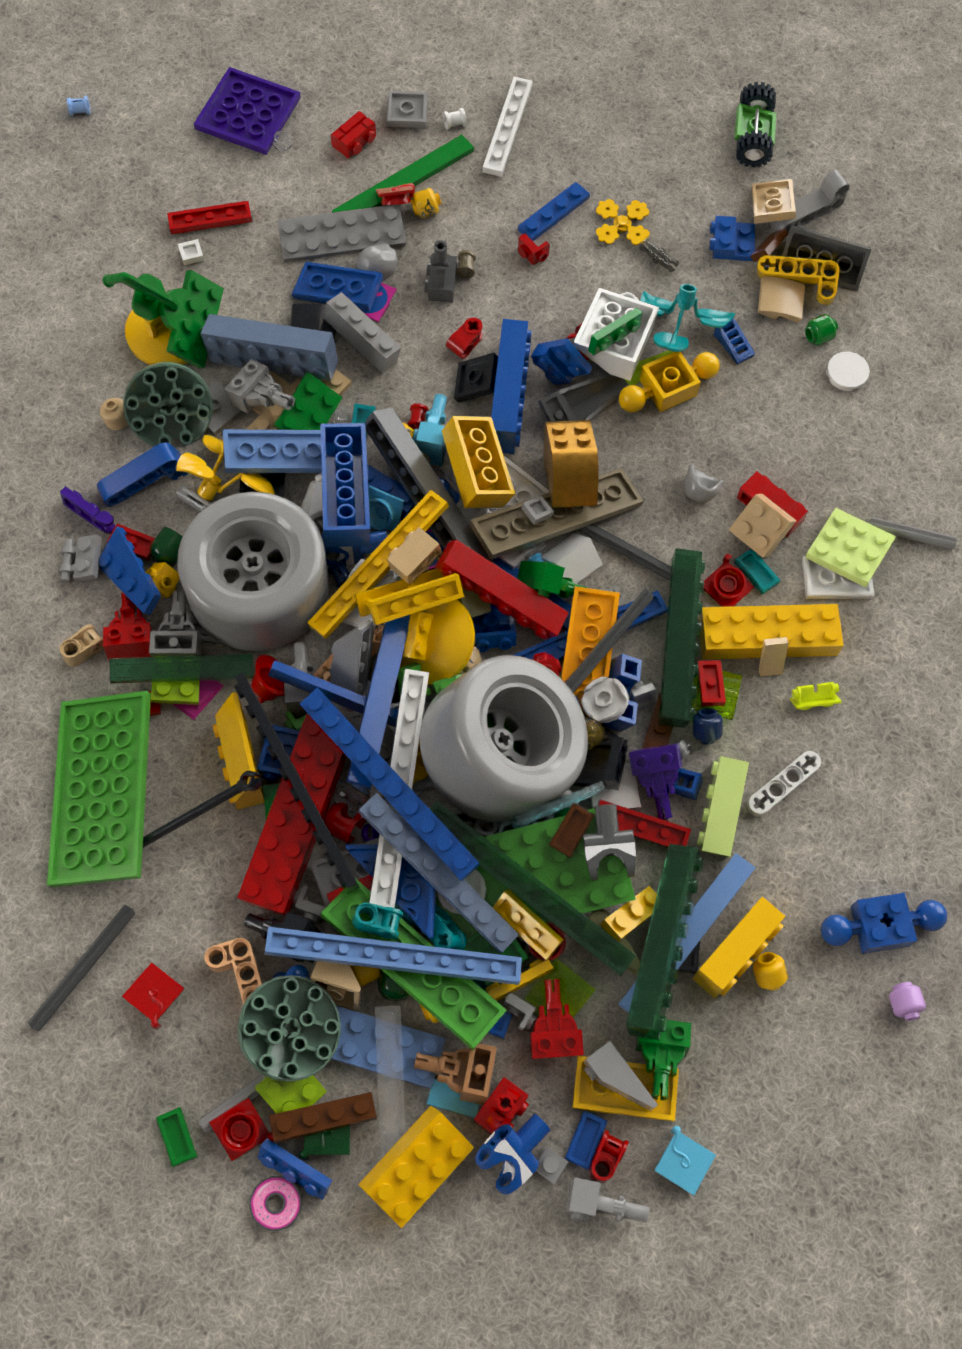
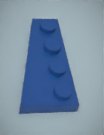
M116 527L99 557V568L144 614L151 615L161 598V594L150 574H146L144 571V564L141 558H137L133 551L135 548L132 542L126 539L125 535L127 533L124 528Z

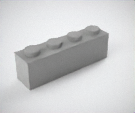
M342 292L326 302L323 318L375 368L384 373L397 363L401 347Z

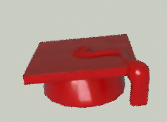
M409 183L396 187L376 189V193L379 197H382L381 205L411 203L410 197H413L415 187L414 184Z
M726 554L722 560L723 564L699 585L721 607L735 606L754 589V586L745 578L742 571L729 563L732 558L730 554Z
M151 962L122 995V998L151 1020V1027L158 1030L161 1027L158 1020L185 988Z
M249 1097L209 1121L231 1161L261 1144L266 1138L274 1142L272 1132L268 1131Z

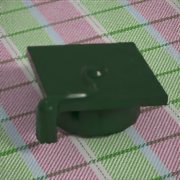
M350 1126L305 1136L304 1150L299 1153V1157L307 1160V1155H350Z

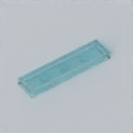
M600 781L517 816L510 822L514 829L520 828L558 812L565 807H570L573 802L577 804L600 794L605 789L604 785Z

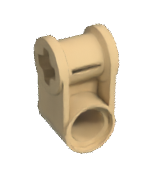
M92 624L82 627L73 636L63 641L60 646V652L65 663L71 667L82 664L92 655L104 649L103 638H100L95 632V627ZM71 651H77L74 655H68Z

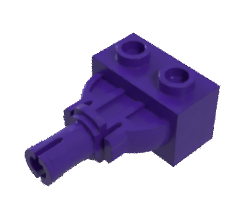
M679 743L630 751L629 758L632 776L637 775L641 785L646 788L647 797H654L657 818H672L669 791L670 794L675 793L674 784L678 777V769L683 767Z

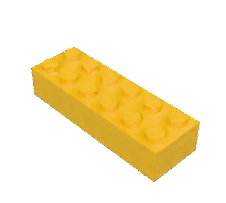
M838 604L702 607L698 617L702 660L761 658L764 639L787 637L788 640L786 657L838 656L844 646Z

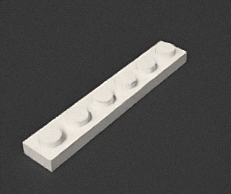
M513 77L483 165V173L502 177L532 89V80Z

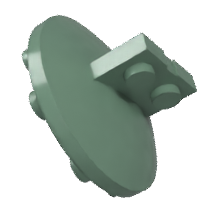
M161 362L149 365L133 376L125 391L123 409L128 425L144 442L156 446L164 443L166 440H169L167 443L171 444L172 439L180 438L184 445L178 447L194 443L205 433L211 422L213 402L208 386L196 372L181 364Z
M280 976L261 984L246 999L238 1019V1040L247 1061L262 1075L278 1081L302 1080L319 1072L334 1055L340 1039V1016L332 997L319 984L301 976Z

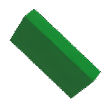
M181 1107L156 1117L172 1167L198 1157Z

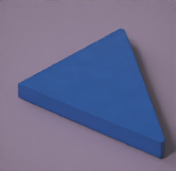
M378 844L346 845V850L373 878ZM402 856L395 902L429 939H434L437 890Z

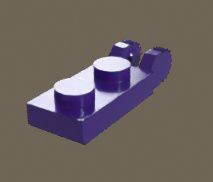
M66 486L60 491L63 505L106 534L112 533L115 524L113 522L114 518L109 512L100 511L97 505L92 502L88 503L79 492L72 491Z

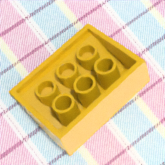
M233 692L215 714L217 724L212 725L215 738L220 737L221 745L217 746L220 760L225 759L226 767H223L222 771L225 782L230 781V786L237 784L240 776L246 771L258 773L245 714L237 692ZM249 777V778H248L247 784H249L250 778H253V777ZM262 787L256 791L247 790L229 799L230 804L235 803L238 810L264 803Z

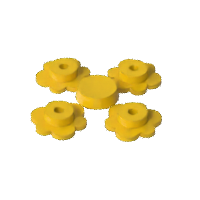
M607 199L605 202L600 201L596 208V213L602 215L604 219L609 217L615 219L614 225L603 224L602 227L596 229V235L599 236L598 240L600 242L605 241L606 244H613L619 238L617 232L628 231L626 238L631 240L633 245L646 243L650 232L641 225L637 227L631 226V219L642 220L643 217H647L649 215V209L646 208L647 204L633 200L631 205L626 207L628 211L627 217L624 215L617 216L619 206L612 199Z

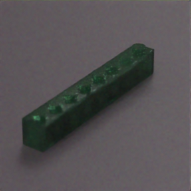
M675 548L672 556L658 725L687 728L689 722L694 720L695 707H691V702L696 696V685H693V678L697 677L698 664H694L695 656L697 657L699 654L700 646L699 643H696V635L699 636L701 630V622H697L698 615H701L703 602L699 601V594L703 593L704 581L700 579L701 574H704L705 560H702V551Z
M669 844L626 1022L629 1035L660 1041L661 1032L666 1031L667 1017L665 1014L667 1008H671L673 993L670 992L672 984L676 985L678 979L676 965L677 961H681L683 957V946H681L683 938H687L688 924L686 921L687 917L691 916L693 912V901L691 899L692 895L696 894L698 890V879L696 877L697 873L701 872L703 868V858L700 857L697 847Z

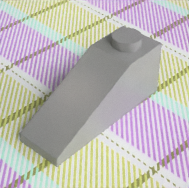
M611 1041L585 1059L584 1064L586 1067L584 1071L592 1081L596 1079L600 1085L649 1111L658 1105Z

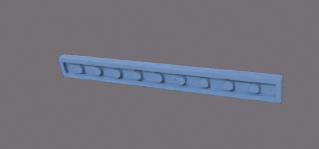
M268 927L264 955L519 985L521 978L522 957Z

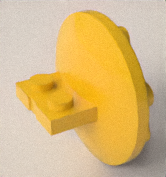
M133 310L130 312L125 324V337L130 350L138 359L149 365L161 362H172L181 365L188 363L166 352L171 331L164 325L160 316L154 320L147 321L136 315Z
M456 599L410 614L408 634L400 668L413 662L419 663L421 671L429 673L427 685H433L435 681L458 675L471 658L475 642V630L468 610L460 601Z

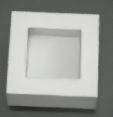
M198 239L178 244L184 265L204 261Z

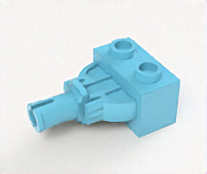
M436 394L432 409L427 411L425 415L427 422H420L419 429L414 431L413 440L420 451L429 456L431 465L442 467L447 448L442 435V429L445 426L441 424H445L446 421L444 410L447 397L442 394Z

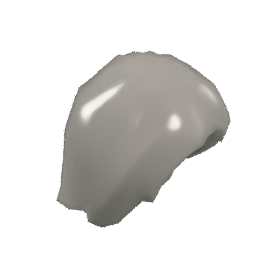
M384 243L365 248L359 253L356 260L357 269L380 272L383 275V279L392 276L398 264L395 250L389 244Z
M692 463L684 479L685 494L696 502L711 501L720 492L723 480L719 481L717 478H712L697 471L694 468V463Z

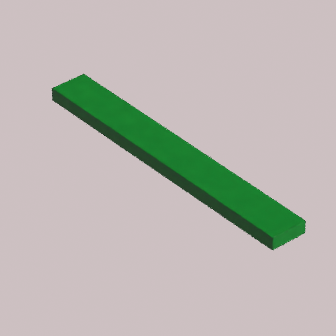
M461 134L333 209L332 213L383 206L381 205L382 197L377 195L376 189L396 187L409 183L414 184L415 187L474 152V146Z

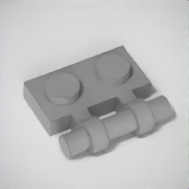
M99 535L78 538L77 546H74L73 539L65 540V546L62 547L61 552L63 563L59 568V573L61 574L60 581L62 583H69L71 575H73V579L77 582L98 579L102 538ZM72 557H76L75 564L72 565Z

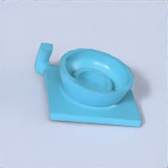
M369 486L370 526L376 530L387 529L393 531L400 523L404 500Z
M674 1126L671 1129V1133L674 1135L654 1171L694 1196L716 1154L682 1134L679 1126Z

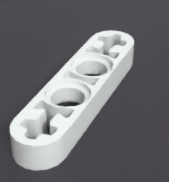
M807 751L799 756L751 796L747 803L749 813L760 817L770 811L821 766L820 756L813 751ZM813 759V766L809 765L803 771L801 767L805 764V762L807 760ZM793 771L797 773L799 780L797 782H790L786 776L787 772ZM776 785L780 787L782 794L778 797L773 796L769 788ZM764 797L768 799L764 802L762 809L754 808L755 801L758 803Z

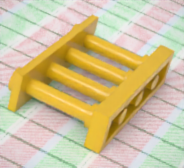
M437 568L422 573L411 585L401 579L354 594L360 617L371 614L375 625L464 597L459 574L454 573L444 577Z

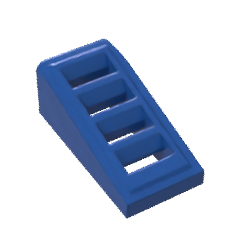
M734 318L727 326L715 328L714 336L737 365L755 355ZM745 350V352L738 355V351Z
M682 768L678 769V777L674 784V794L697 800L703 783L702 774ZM680 778H684L682 786H678ZM693 781L691 789L688 788L689 782Z

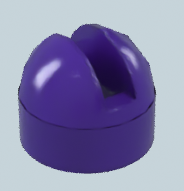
M366 824L361 830V837L365 842L379 838L380 834L370 824ZM368 828H372L373 838H368Z

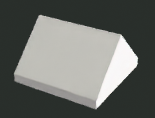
M576 533L570 535L542 556L544 562L565 567L563 577L572 578L575 584H578L603 566L591 538Z

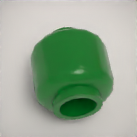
M827 314L809 320L805 328L806 338L815 345H821L833 340L836 337V330H838L837 321Z

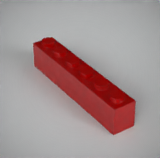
M457 539L446 545L435 568L441 571L443 576L454 573L459 574L463 589L478 594L482 601L492 603L498 607L502 614L510 615L517 619L518 624L531 628L542 639L558 636L569 613L543 595H539L537 591Z

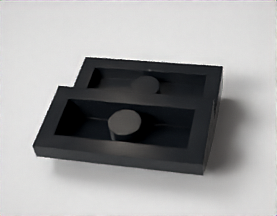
M313 303L292 304L290 326L332 332L335 343L336 330L323 318L326 305Z

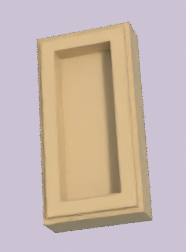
M787 637L763 640L759 664L760 677L783 674L788 648Z

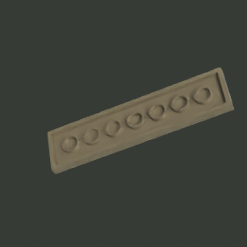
M619 468L599 475L597 505L552 507L550 493L541 496L554 513L552 517L533 525L521 509L523 503L529 501L526 500L471 519L469 525L490 560L638 508L642 506L644 501L623 469Z

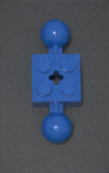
M905 893L857 900L850 906L854 920L849 921L842 915H830L823 920L820 932L825 942L832 946H842L851 939L852 935H858L862 954L910 947L917 941L914 930L915 925H919L926 931L940 930L947 922V911L940 902L935 900L923 901L918 905L916 911H909Z

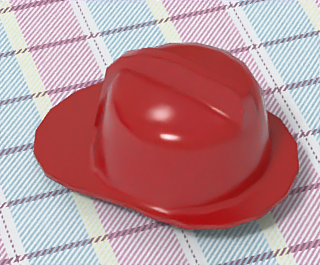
M266 654L260 655L257 658L255 674L251 681V687L258 695L260 703H264L266 700L273 701L279 696H285L284 682L268 676L273 662L278 660Z

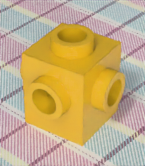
M166 562L154 563L146 571V574H150L159 590L161 598L170 597L172 592L176 590V584L180 580L179 573Z

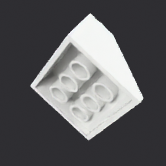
M599 288L573 345L609 374L631 381L654 327L659 307ZM636 307L643 312L640 321L641 325L636 332H631L620 342L612 344L606 351H601L595 356L588 351L592 334Z

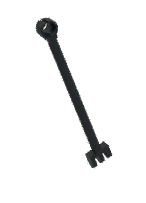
M254 771L244 772L240 776V780L237 781V784L143 837V848L237 794L247 790H258L261 787L262 779L254 777H260L261 775ZM249 777H253V778H250V782H249V784H247L248 778H249Z

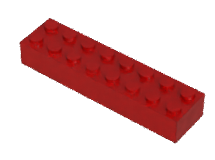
M306 714L290 759L324 820L347 756L314 719ZM282 777L237 898L250 905L286 916L287 912L291 911L294 896L299 889L316 843V838L313 835V831L316 828L313 822L308 824L301 812V810L305 809L301 800L296 802L290 792V789L293 788L290 780L285 781Z

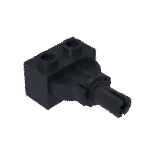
M287 912L283 922H279L272 916L264 919L252 913H249L244 921L245 927L261 933L264 940L267 939L268 927L322 933L308 919ZM291 958V959H293V960H295V961H297V962H299V963H303L304 960H305V959ZM305 960L310 963H314V960Z

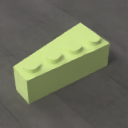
M723 756L713 761L711 775H713L712 782L708 785L706 793L708 805L707 808L704 807L701 822H704L703 832L699 831L697 845L700 846L701 852L731 857L749 762Z

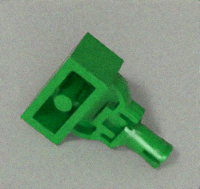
M521 561L517 579L544 597H549L550 594H557L560 598L566 599L569 596L573 597L575 586L588 588L573 583L572 578L563 577L565 567L538 561Z
M645 1016L640 1018L637 1026L635 1051H641L642 1057L647 1063V1073H651L653 1063V1090L651 1096L655 1100H658L659 1095L662 1101L668 1099L670 1071L672 1077L677 1075V1066L686 1057L690 1049L692 1023Z

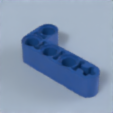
M160 443L104 477L97 483V488L104 504L108 507L119 504L165 475L172 480H177L182 475L185 477L188 474L187 472L176 471L181 453L170 443Z

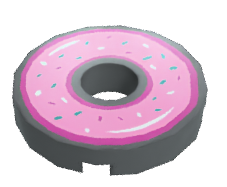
M271 1176L262 1180L254 1188L250 1196L249 1209L252 1218L260 1227L269 1231H280L290 1227L298 1219L302 1210V1197L299 1188L294 1183L287 1181L282 1176ZM273 1196H280L283 1199V1206L279 1211H271L268 1203Z

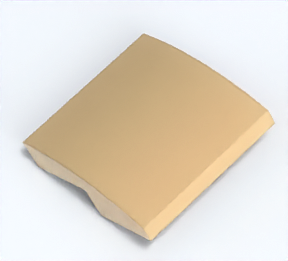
M763 276L761 278L757 313L772 319H777L781 316L798 323L802 320L805 285L784 278Z

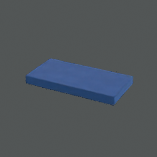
M305 262L293 289L292 297L298 300L326 304V302L342 292L359 309L370 311L382 283L383 275L380 272Z

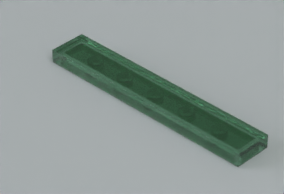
M252 654L109 659L110 684L235 679L234 677L242 672L247 679L254 677Z

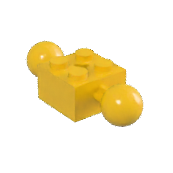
M672 352L642 366L639 381L643 387L629 385L623 388L619 394V404L623 410L634 413L644 407L646 399L651 398L661 413L696 397L701 384L698 378L708 380L715 377L720 368L719 360L713 353L703 352L695 357L693 364L690 366L681 352Z

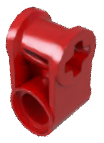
M475 317L468 318L449 337L446 347L461 359H465L482 340V321Z
M605 1129L589 1167V1175L593 1181L605 1183L612 1178L627 1149L629 1141H622L610 1135L609 1131ZM602 1163L608 1168V1175L606 1177H601L596 1173V1164Z

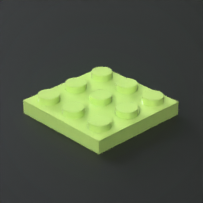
M835 508L808 550L805 558L866 588L892 546L896 536Z

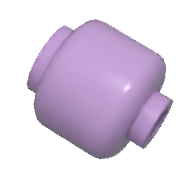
M904 982L893 986V991L889 994V1000L894 1015L905 1018V1021L919 1019V1013L923 1012L926 1008L920 987L912 985V982Z

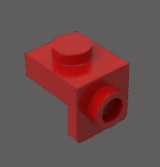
M524 233L518 238L517 250L522 258H526L532 265H535L548 258L550 244L546 241L537 246Z

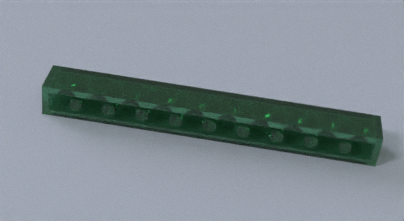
M437 800L434 802L430 810L480 863L479 867L509 889L619 977L623 975L635 959L636 955L441 803Z

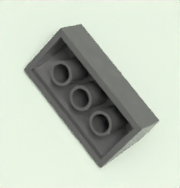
M791 225L782 256L835 261L840 270L838 285L858 291L871 253V247ZM784 266L782 268L783 270H787L790 272L793 271V269L790 266ZM811 268L803 269V272L807 275L814 272ZM830 269L824 271L826 276H833L835 274Z

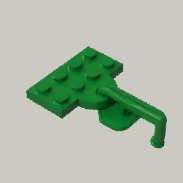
M193 270L186 271L182 288L171 289L165 292L161 280L148 273L141 274L138 278L127 272L103 276L102 282L106 287L110 288L117 283H123L134 289L132 309L136 315L147 321L154 320L159 316L161 317L164 325L171 331L166 352L198 368H205L208 354L201 331L209 314L218 315L224 290L223 287Z

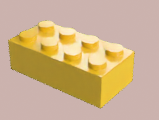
M452 416L442 429V435L464 508H503L515 495V491L492 418Z
M762 896L692 979L714 999L719 994L724 997L737 982L734 976L740 978L753 963L750 957L755 960L767 947L768 943L765 940L770 942L784 927L780 922L785 918V915Z
M430 1105L358 1185L400 1228H403L474 1149V1146L439 1110Z

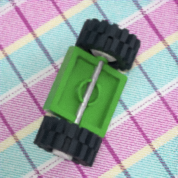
M754 82V85L750 83L748 88L745 86L743 91L741 90L740 103L736 108L734 140H737L736 159L741 165L745 163L744 166L747 167L749 165L751 167L757 165L759 168L762 164L765 166L767 161L770 162L773 156L776 130V113L774 112L776 92L773 87L771 88L770 84L765 86V82H761V85H758V82Z

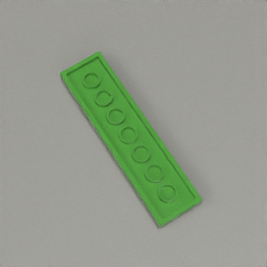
M357 879L356 881L360 888L351 892L348 887H345L321 912V917L343 936L434 947L402 918L399 920L397 930L399 937L397 939H386L378 935L356 930L353 926L352 918L360 904L369 903L371 891ZM359 914L361 920L365 922L371 921L368 914ZM381 969L472 1050L476 1048L507 1011L472 979Z

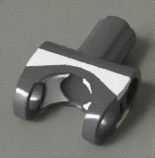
M616 805L595 806L597 833L583 834L585 860L591 881L598 880L597 870L599 863L606 856L618 857L623 862L624 867H626L627 877H634L636 850L633 830L619 831Z

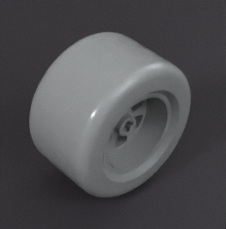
M246 492L230 495L202 510L192 520L183 534L178 550L179 578L192 614L199 625L212 638L234 649L260 652L286 646L302 637L311 629L307 622L327 602L329 574L322 536L314 521L298 505L288 499L270 493ZM275 554L283 562L270 564L267 557ZM237 570L240 577L235 582L228 583L224 577L225 573ZM269 573L280 575L281 578L271 586L264 580ZM247 582L257 583L259 589L258 591H242Z
M502 655L476 664L435 696L423 716L420 729V750L430 780L439 793L452 806L464 814L479 820L503 822L517 819L560 796L574 784L586 761L588 733L584 714L575 695L557 674L534 660L521 656ZM487 714L493 716L494 727H487ZM504 724L510 729L512 733H510L508 730L504 728ZM516 741L519 747L520 754L515 752L513 749L514 742Z

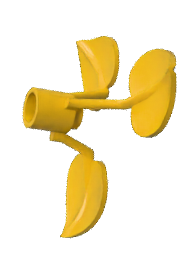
M204 435L202 439L203 444L209 450L219 454L213 470L206 466L203 459L191 453H184L178 459L176 471L187 472L203 478L197 493L205 500L212 501L217 492L221 494L225 488L239 478L258 492L275 495L272 484L258 473H239L221 486V479L215 474L224 456L223 440L217 439L214 436Z

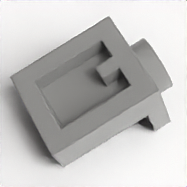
M509 992L504 1001V1005L507 1006V1012L517 1018L520 1015L524 1017L518 1027L519 1032L522 1033L525 1028L530 1030L537 1018L533 1015L536 1008Z

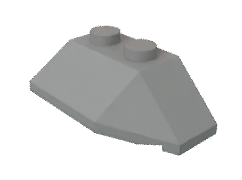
M368 620L346 633L333 643L331 650L333 661L330 667V683L364 697L370 673L374 636L373 621Z

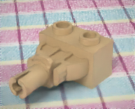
M419 527L415 532L412 531L406 536L405 542L399 548H394L390 552L387 561L390 569L411 585L422 573L429 571V566L442 554L440 544Z

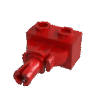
M122 592L121 617L119 611H115V618L110 622L109 627H103V647L108 661L151 657L149 653L151 624L143 618V613L139 608H137L136 614L135 604Z
M551 979L544 980L546 1016L544 1006H539V1017L535 1021L533 1032L529 1033L531 1059L583 1056L582 1029H577L574 1018L569 1014V1004L563 1005L564 1014H562L560 979H553V992Z
M503 1077L475 1116L473 1122L490 1135L497 1128L505 1124L513 1128L514 1125L511 1121L516 1114L520 1117L529 1106V1103L526 1102L529 1095Z

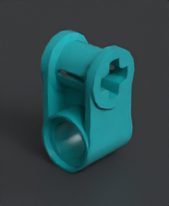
M362 903L357 907L352 923L355 929L360 932L378 935L386 939H397L399 937V932L397 931L399 920L403 918V912L392 907ZM359 914H368L371 921L365 922L361 920Z
M436 907L434 939L429 940L435 947L463 950L466 946V935L446 911Z

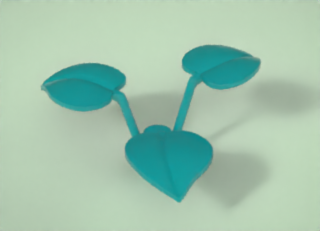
M682 284L680 286L679 293L676 294L673 303L666 299L652 296L643 291L640 299L641 302L659 307L657 316L674 312L675 306L678 304L680 312L674 334L658 332L653 337V342L657 346L673 352L685 351L689 345L686 337L677 336L684 310H690L694 306L695 317L700 318L702 324L713 328L727 326L734 318L735 313L704 308L698 309V298H695L697 288L691 284Z

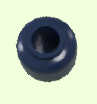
M712 708L700 709L692 718L693 737L706 745L713 744L723 735L722 716Z

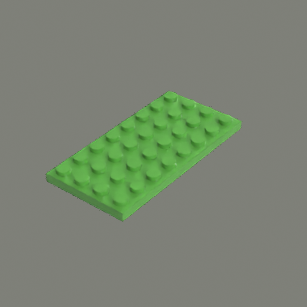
M148 691L61 702L47 876L48 886L61 887L141 878L151 694Z
M594 808L587 810L595 815ZM565 816L461 843L480 863L476 870L484 878L486 886L484 900L491 907L495 905L504 891L509 889L545 923H550L634 901L636 898L631 880L627 877L626 867H624L623 862L618 857H604L600 861L597 870L598 880L591 881L585 860L583 837L570 858L549 846ZM595 816L584 834L597 833ZM437 894L436 907L443 909L451 916L455 924L466 935V939L477 932L462 915L451 913L445 909L439 901Z

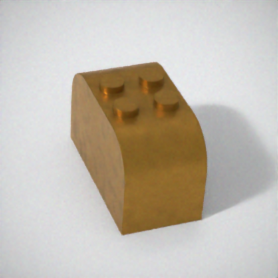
M590 420L545 422L543 459L552 507L597 505L599 465L597 447Z

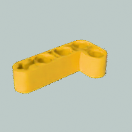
M770 255L759 259L757 274L760 278L763 276L778 277L799 283L818 284L816 296L819 303L829 305L835 299L840 271L835 261ZM765 265H769V269L767 271L764 270ZM776 265H778L777 272H775ZM784 266H790L793 269V271L790 273H785L782 270V268ZM811 268L814 272L807 275L803 272V269ZM830 269L835 274L833 276H826L824 271ZM823 290H829L831 291L832 295L829 297H825L822 295L821 292Z

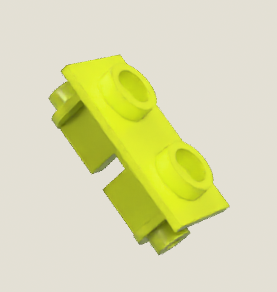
M834 682L817 684V692H814L813 685L797 686L792 690V698H789L795 708L800 710H809L811 707L817 706L831 707L834 704L842 703L841 699L836 695L839 692L838 683L834 684Z

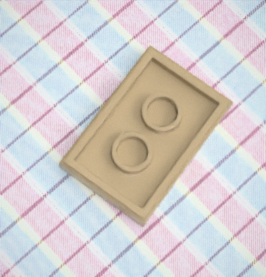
M792 179L751 184L754 224L796 219Z

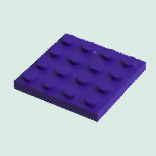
M229 67L195 120L194 128L195 130L267 155L299 102L301 95L299 91Z

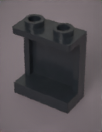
M613 736L612 742L588 740L586 761L573 786L619 790L628 750L623 737Z

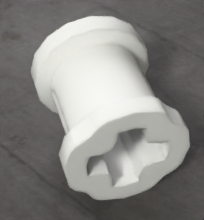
M459 108V111L443 112V122L446 130H450L451 127L458 125L463 127L467 125L466 114L463 108Z

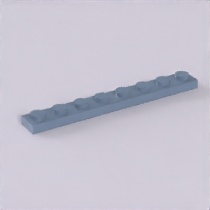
M377 793L359 809L358 813L499 953H502L519 935L465 880L461 881L420 835Z

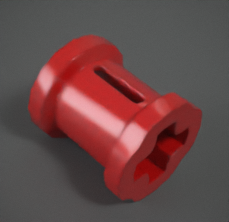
M414 403L410 406L411 417L407 424L414 431L419 429L421 421L425 422L426 412L429 411L428 407L421 403Z

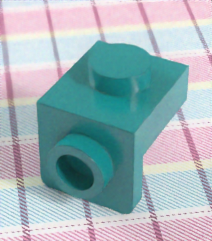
M354 403L352 423H364L371 413L376 411L377 407Z

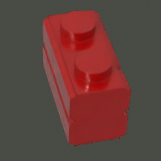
M358 111L331 134V145L346 158H350L354 154L357 155L365 144L374 141L376 137V124L362 112Z

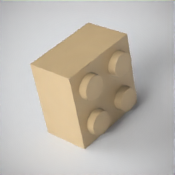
M755 494L729 531L764 558L771 555L795 524L796 520L763 494Z

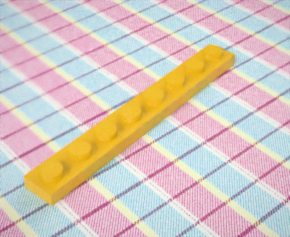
M430 490L307 622L308 625L323 638L327 639L357 606L354 594L373 589L391 570L387 561L390 552L394 548H399L405 542V538L410 532H415L419 527L426 532L449 507L448 502Z

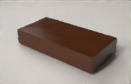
M783 228L770 234L750 256L752 260L757 262L761 257L770 255L787 237V230Z
M573 802L549 846L570 858L595 815Z

